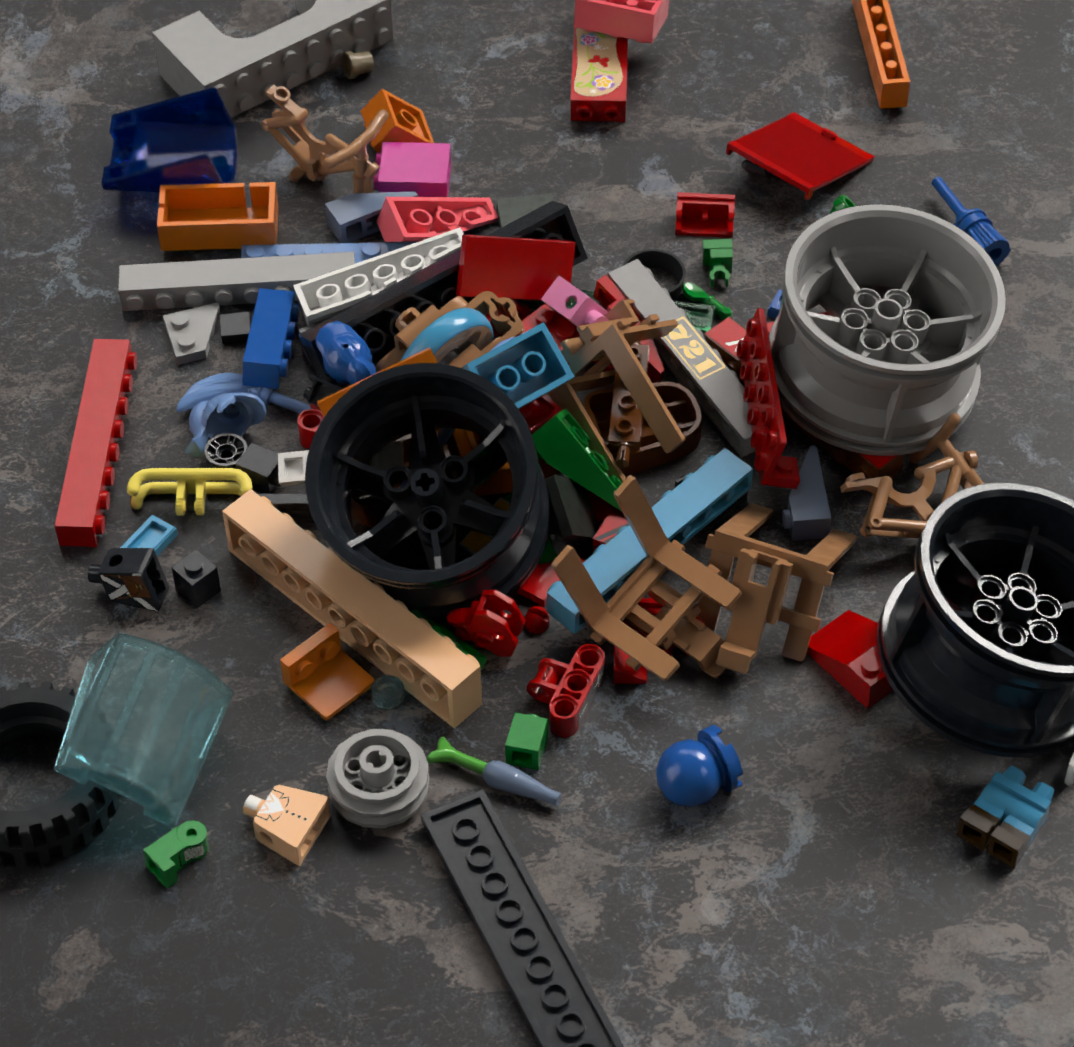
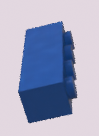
M259 288L243 358L242 385L279 389L281 377H287L288 359L285 358H291V340L295 339L296 322H298L300 304H295V292Z

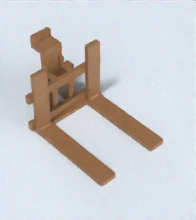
M633 299L621 300L605 315L609 321L578 326L576 329L580 337L566 339L560 343L563 347L561 353L566 362L569 363V367L575 377L547 393L563 410L566 408L590 437L592 441L589 442L588 447L591 451L594 450L605 458L609 467L608 475L610 477L615 475L622 483L626 480L624 474L616 465L614 457L575 392L612 385L615 382V372L617 371L666 453L672 452L685 441L684 435L630 347L636 341L666 336L679 324L676 319L657 322L660 318L657 314H652L646 317L638 326H635L639 319L631 308L635 304ZM598 361L583 376L576 377L591 362ZM613 364L615 370L602 372L608 365Z
M629 475L614 492V497L646 554V559L607 603L575 549L567 545L552 562L551 566L593 632L590 635L591 639L599 645H602L607 640L630 656L625 662L631 668L637 671L641 666H644L663 681H667L680 665L676 659L658 646L660 645L668 650L673 644L695 659L701 670L717 679L726 669L716 664L720 646L724 641L721 636L696 619L701 610L695 603L705 594L725 609H730L742 593L739 588L720 576L721 571L712 564L706 567L684 552V545L675 539L672 543L667 539L638 481ZM667 569L691 585L684 595L660 580ZM646 594L663 606L655 616L637 605ZM623 620H626L629 624H631V625L634 626L636 629H638L639 631H641V632H642L643 634H645L647 637H646V638L643 637L642 635H640L639 633H637L635 630H633L632 628H630L628 625H626V624L623 623L622 621H623Z
M754 503L747 505L715 531V535L708 534L705 547L712 549L708 566L712 564L721 571L720 576L729 581L734 558L737 557L738 561L732 584L739 588L742 593L732 607L726 609L732 611L733 614L726 640L720 646L716 664L746 674L749 670L750 662L757 655L765 624L775 625L778 620L790 624L782 655L802 662L806 657L812 631L817 633L820 627L821 619L816 616L825 585H831L834 575L829 570L856 543L858 536L833 529L807 555L749 538V536L773 516L774 510ZM757 564L772 568L767 586L753 582ZM790 575L802 578L794 610L782 606ZM703 594L698 602L701 612L697 617L706 624V627L714 632L722 606Z

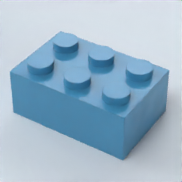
M544 322L462 367L492 382L514 402L518 409L575 377Z

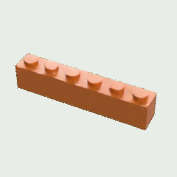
M852 0L879 108L907 107L910 79L888 0Z

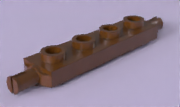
M636 341L630 347L646 374H648L649 345H642L641 341ZM616 371L608 444L609 449L617 451L616 465L622 467L623 461L625 468L629 466L630 452L640 450L643 414Z

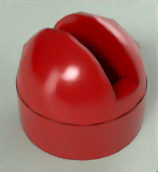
M534 606L525 613V627L529 632L539 634L545 632L550 627V615L545 608Z

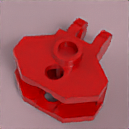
M496 589L484 590L479 601H473L471 608L454 609L448 613L446 619L452 628H456L454 633L462 640L473 641L476 647H483L499 657H512L519 641L516 636L520 635L526 622L515 601ZM504 610L509 611L512 614H506Z

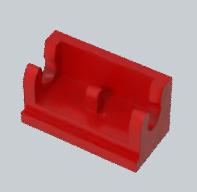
M677 192L675 235L733 238L735 195Z

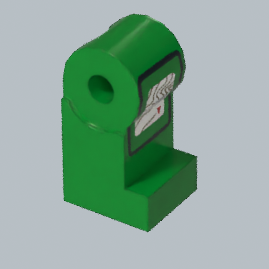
M199 821L184 822L143 849L146 867L167 889L178 881V870L191 861H198L204 858L209 851L207 829Z

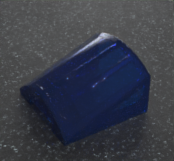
M208 88L112 115L109 132L114 143L110 165L105 166L103 169L101 185L104 190L160 193V185L236 183L238 173L236 128L217 88Z

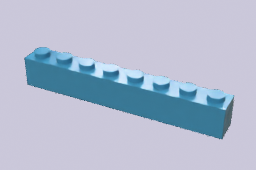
M724 448L718 454L711 455L696 472L686 475L682 483L675 489L665 492L660 501L651 508L667 539L671 543L675 539L683 545L751 489L753 468ZM629 525L622 527L606 545H600L593 555L583 562V565L607 603L646 559V554ZM554 582L547 591V613L572 633L576 634L587 623L562 582Z

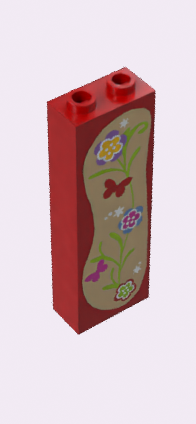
M574 27L570 99L571 121L626 122L628 38L612 37L609 34L596 31L588 32L582 28Z

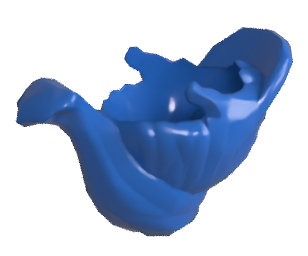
M335 321L327 323L319 330L315 338L316 346L323 357L324 372L329 374L333 380L342 385H352L376 373L370 349L365 341L349 325Z

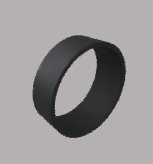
M646 249L632 254L623 263V265H626L638 259L645 268L655 267L671 272L677 278L679 284L668 292L673 302L680 296L686 276V269L683 262L676 255L665 250Z

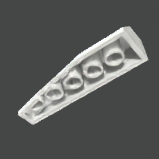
M461 227L293 285L307 326L331 318L460 250L462 235H464Z

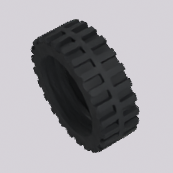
M29 682L18 683L19 689L7 691L5 686L0 687V748L24 738L54 737L68 741L80 748L86 758V768L78 782L66 794L45 806L23 811L0 810L1 865H4L6 859H13L16 867H27V860L39 859L40 865L51 863L50 856L62 853L63 857L66 858L74 854L72 847L80 842L86 847L94 841L92 832L96 828L104 831L109 825L107 813H116L120 805L117 794L123 793L124 783L122 774L124 773L112 725L108 724L106 714L100 707L94 710L92 699L85 694L78 699L73 688L63 686L61 691L54 690L53 684L50 682H42L40 688H30Z

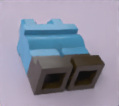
M1012 765L1003 774L997 771L972 807L965 810L959 819L957 836L983 851L989 844L988 854L1015 869L1041 826L1044 825L1048 818L1054 789L1043 782H1038L1033 790L1024 787L1026 775L1022 770ZM970 828L981 833L982 836L974 835L971 832ZM1000 845L1011 850L1013 853L1009 854L1004 852L1001 849Z

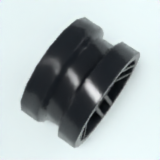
M223 433L211 438L205 445L204 450L207 468L236 469V462L248 448L246 441L241 436L233 433ZM219 480V481H223V482H231V481H228V480Z

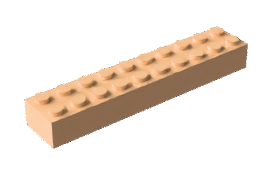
M250 489L222 511L228 548L232 554L322 625L326 626L331 622L339 629L341 640L454 729L482 705L481 667L472 655L464 654L455 646L450 638L447 636L442 637L432 629L425 619L418 618L412 614L402 601L394 600L386 594L380 584L372 583L366 577L350 568L330 547L327 548L321 544L311 531L303 530L289 514L281 513L268 498L265 496L260 497Z

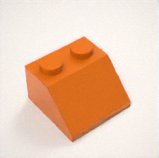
M381 89L361 110L366 129L380 110H386L389 114L388 119L371 141V146L378 153H382L383 142L434 143L423 111L384 89Z

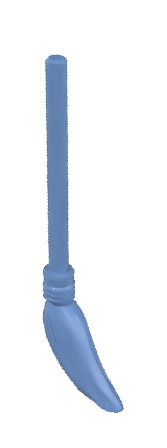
M219 373L194 383L178 402L176 411L182 412L193 409L199 402L210 401L212 398L223 393L241 392L257 395L265 405L273 403L299 414L311 408L310 404L278 393L274 388L242 385L243 374Z

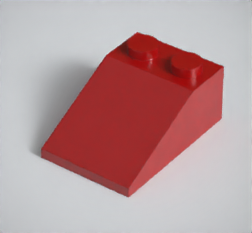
M847 610L811 636L807 654L862 705L869 709L894 690L882 670L876 644L878 623Z

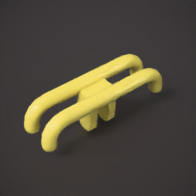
M148 468L136 472L129 479L127 493L132 496L130 505L135 510L142 507L143 500L148 495L176 494L175 509L177 515L185 514L188 494H196L194 510L196 515L203 516L206 494H237L242 496L250 489L252 490L253 487L247 473L240 469ZM150 480H177V481H178V482H149V483H145V484L141 485V484L144 483L145 481H150ZM206 480H228L236 482H206Z

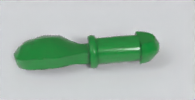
M686 282L683 285L682 293L687 299L694 302H703V307L711 310L721 320H725L729 316L732 318L731 309L718 302L714 296L707 295L702 288L694 283Z

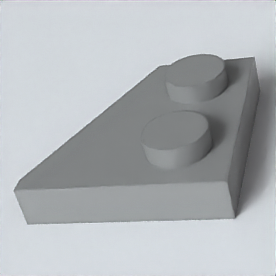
M218 302L163 315L164 325L177 365L207 358L210 349L209 342L213 339L215 333L214 325L217 317L220 316Z

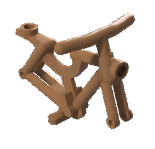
M272 85L265 94L279 105L283 111L275 110L272 113L273 118L265 119L261 122V126L298 163L291 170L289 179L297 182L307 174L308 178L312 181L316 179L323 181L329 174L355 171L353 173L354 194L374 193L372 190V179L381 167L375 162L371 163L369 161L366 145L380 131L389 117L388 112L380 110L368 128L349 145L333 134H327L324 142L318 140L308 131L304 124L308 111L305 108H300L290 99L289 90L282 86L276 87ZM277 128H282L294 140L296 145L293 146Z
M953 413L947 418L942 428L927 442L928 446L925 450L909 455V461L913 464L919 463L938 448L945 456V458L915 469L914 476L920 479V487L917 491L907 494L894 490L892 486L893 481L889 476L866 479L864 473H855L846 478V482L840 487L842 493L858 490L872 493L863 526L860 528V533L864 537L872 535L919 539L931 514L935 511L926 499L933 491L936 483V474L950 469L941 503L957 493L959 484L963 489L984 484L974 470L978 466L976 452L974 450L959 452L957 449L955 450L948 440L960 424L961 417L959 414ZM889 503L899 507H912L922 521L882 517L886 504Z

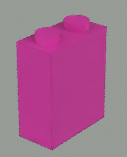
M383 142L382 153L376 154V164L381 168L373 180L374 190H379V193L415 191L418 197H448L451 174L450 144Z

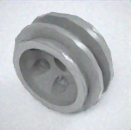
M370 729L359 732L339 744L328 761L326 774L328 792L333 807L346 820L368 828H386L401 824L420 810L427 799L430 783L429 765L423 749L411 737L388 729ZM403 780L400 785H395L396 782ZM355 785H359V786H362L363 789H362V790H359L358 788H356V787H354V786H355Z

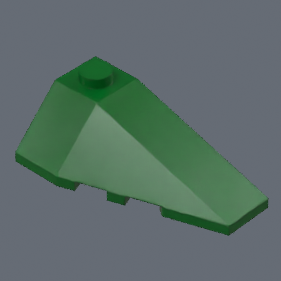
M566 408L532 434L538 460L544 459L547 464L622 511L614 497V492L622 482L615 475L611 477L608 475L609 467L607 461L601 454L594 450L591 451L588 446L592 440Z

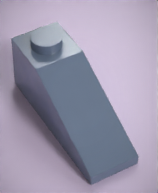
M415 191L349 194L325 203L327 225L340 243H350L380 231L376 221L386 197H418Z
M810 446L799 472L800 483L797 489H792L790 492L788 509L782 511L784 529L789 528L791 541L823 539L830 533L831 514L817 446Z

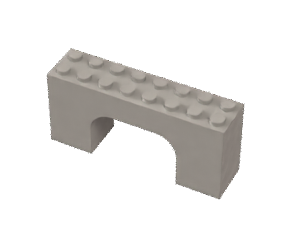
M295 0L296 10L300 15L248 38H233L221 33L200 11H197L152 32L159 75L211 128L269 100L270 98L265 93L272 85L276 87L282 86L290 90L342 65L341 58L344 52L358 53L371 51L393 40L391 0Z

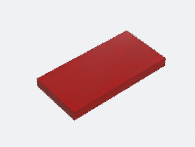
M462 235L456 295L476 297L484 291H490L498 298L541 300L558 275L571 283L576 242Z

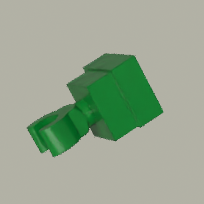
M732 239L703 240L702 266H709L710 287H714V280L718 278L725 281V287L729 286L733 261Z

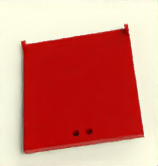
M795 112L788 114L783 119L780 118V120L771 122L770 125L768 124L764 128L761 127V129L752 131L751 134L739 137L738 140L728 142L725 152L727 155H731L734 151L806 192L804 196L806 200L812 197L813 191L873 162L875 157L837 136L835 132L823 128Z

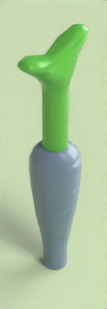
M444 736L439 738L437 750L430 752L426 759L428 763H454L483 775L484 781L489 786L505 792L542 800L555 806L560 803L562 798L561 793L546 787L531 776L505 762L493 760L487 763L457 751Z

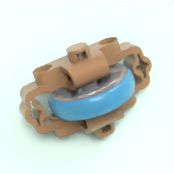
M484 291L469 303L461 296H457L440 310L431 305L420 314L415 308L411 307L405 310L396 320L395 327L400 331L394 337L396 347L375 366L376 373L429 347L438 364L462 368L469 362L490 352L501 341L525 333L516 305L509 298H498L494 293ZM487 313L490 314L494 329L499 334H502V337L493 340V328L485 317Z

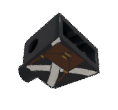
M111 548L107 551L102 564L92 563L88 569L89 582L102 584L109 600L114 603L159 612L170 588L154 548Z

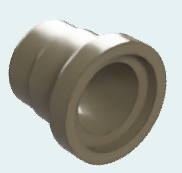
M348 51L342 54V68L348 79H354L357 75L373 71L374 62L369 51L358 53Z

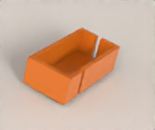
M276 182L250 183L252 207L247 208L244 183L160 185L157 230L161 251L241 249L242 245H277L279 206Z

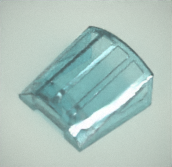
M117 633L96 651L87 662L53 770L83 785L92 780L144 806L143 815L170 828H174L185 807L234 692L211 670L187 655L151 640Z

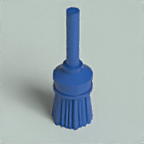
M941 177L934 178L931 184L956 215L954 225L972 237L987 252L994 264L998 266L1011 251L1008 241L993 228L992 221L982 209H965Z

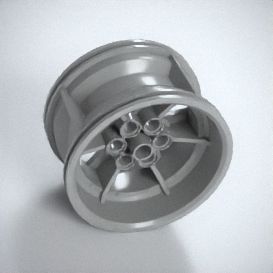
M855 206L833 212L814 222L801 233L789 252L783 274V299L780 312L769 335L781 407L793 421L813 436L841 449L868 455L893 456L925 450L928 446L927 442L942 428L947 418L953 413H957L961 417L960 424L954 431L955 433L964 424L974 406L981 379L980 359L994 343L1005 312L1006 298L1004 285L991 257L972 237L950 222L932 214L902 206ZM821 305L831 316L807 310Z

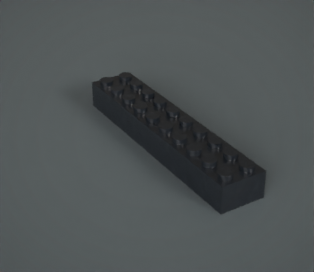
M551 201L486 235L576 242L573 266L588 259L569 207L556 201ZM461 249L298 334L317 378L320 375L330 377L329 374L324 372L323 357L316 346L315 339L323 326L335 321L349 325L367 344L373 356L372 363L376 366L383 357L396 347L394 337L400 331L395 327V323L405 310L413 307L421 314L431 305L440 310L450 300L458 296L456 295ZM461 296L467 303L475 298ZM337 382L336 386H339L341 388L347 387V385H342L341 383Z

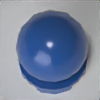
M716 725L708 726L698 731V741L688 739L673 743L661 754L656 767L657 785L665 797L677 806L690 808L706 804L717 795L719 788L726 792H731L743 786V783L737 778L743 775L738 755L731 743L726 746L718 736L722 733L719 727Z

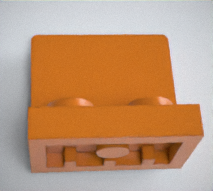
M331 622L280 659L283 683L325 721L331 719L375 685V679L341 650L339 629Z

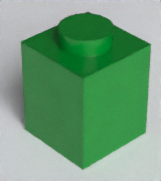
M515 712L505 744L507 764L539 770L548 740L547 718H542L535 714Z

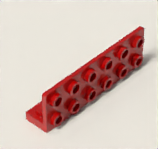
M757 308L753 319L750 318L748 320L745 337L743 340H739L736 350L737 358H740L741 361L740 379L744 380L745 386L743 399L748 405L747 423L751 425L752 430L751 447L755 448L754 468L759 473L761 485L797 489L800 483L797 459L795 457L781 456L787 444L765 311L764 309Z

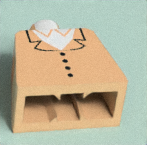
M283 785L275 786L266 800L250 795L243 806V814L254 818L255 838L298 866L302 864L331 817L329 797Z

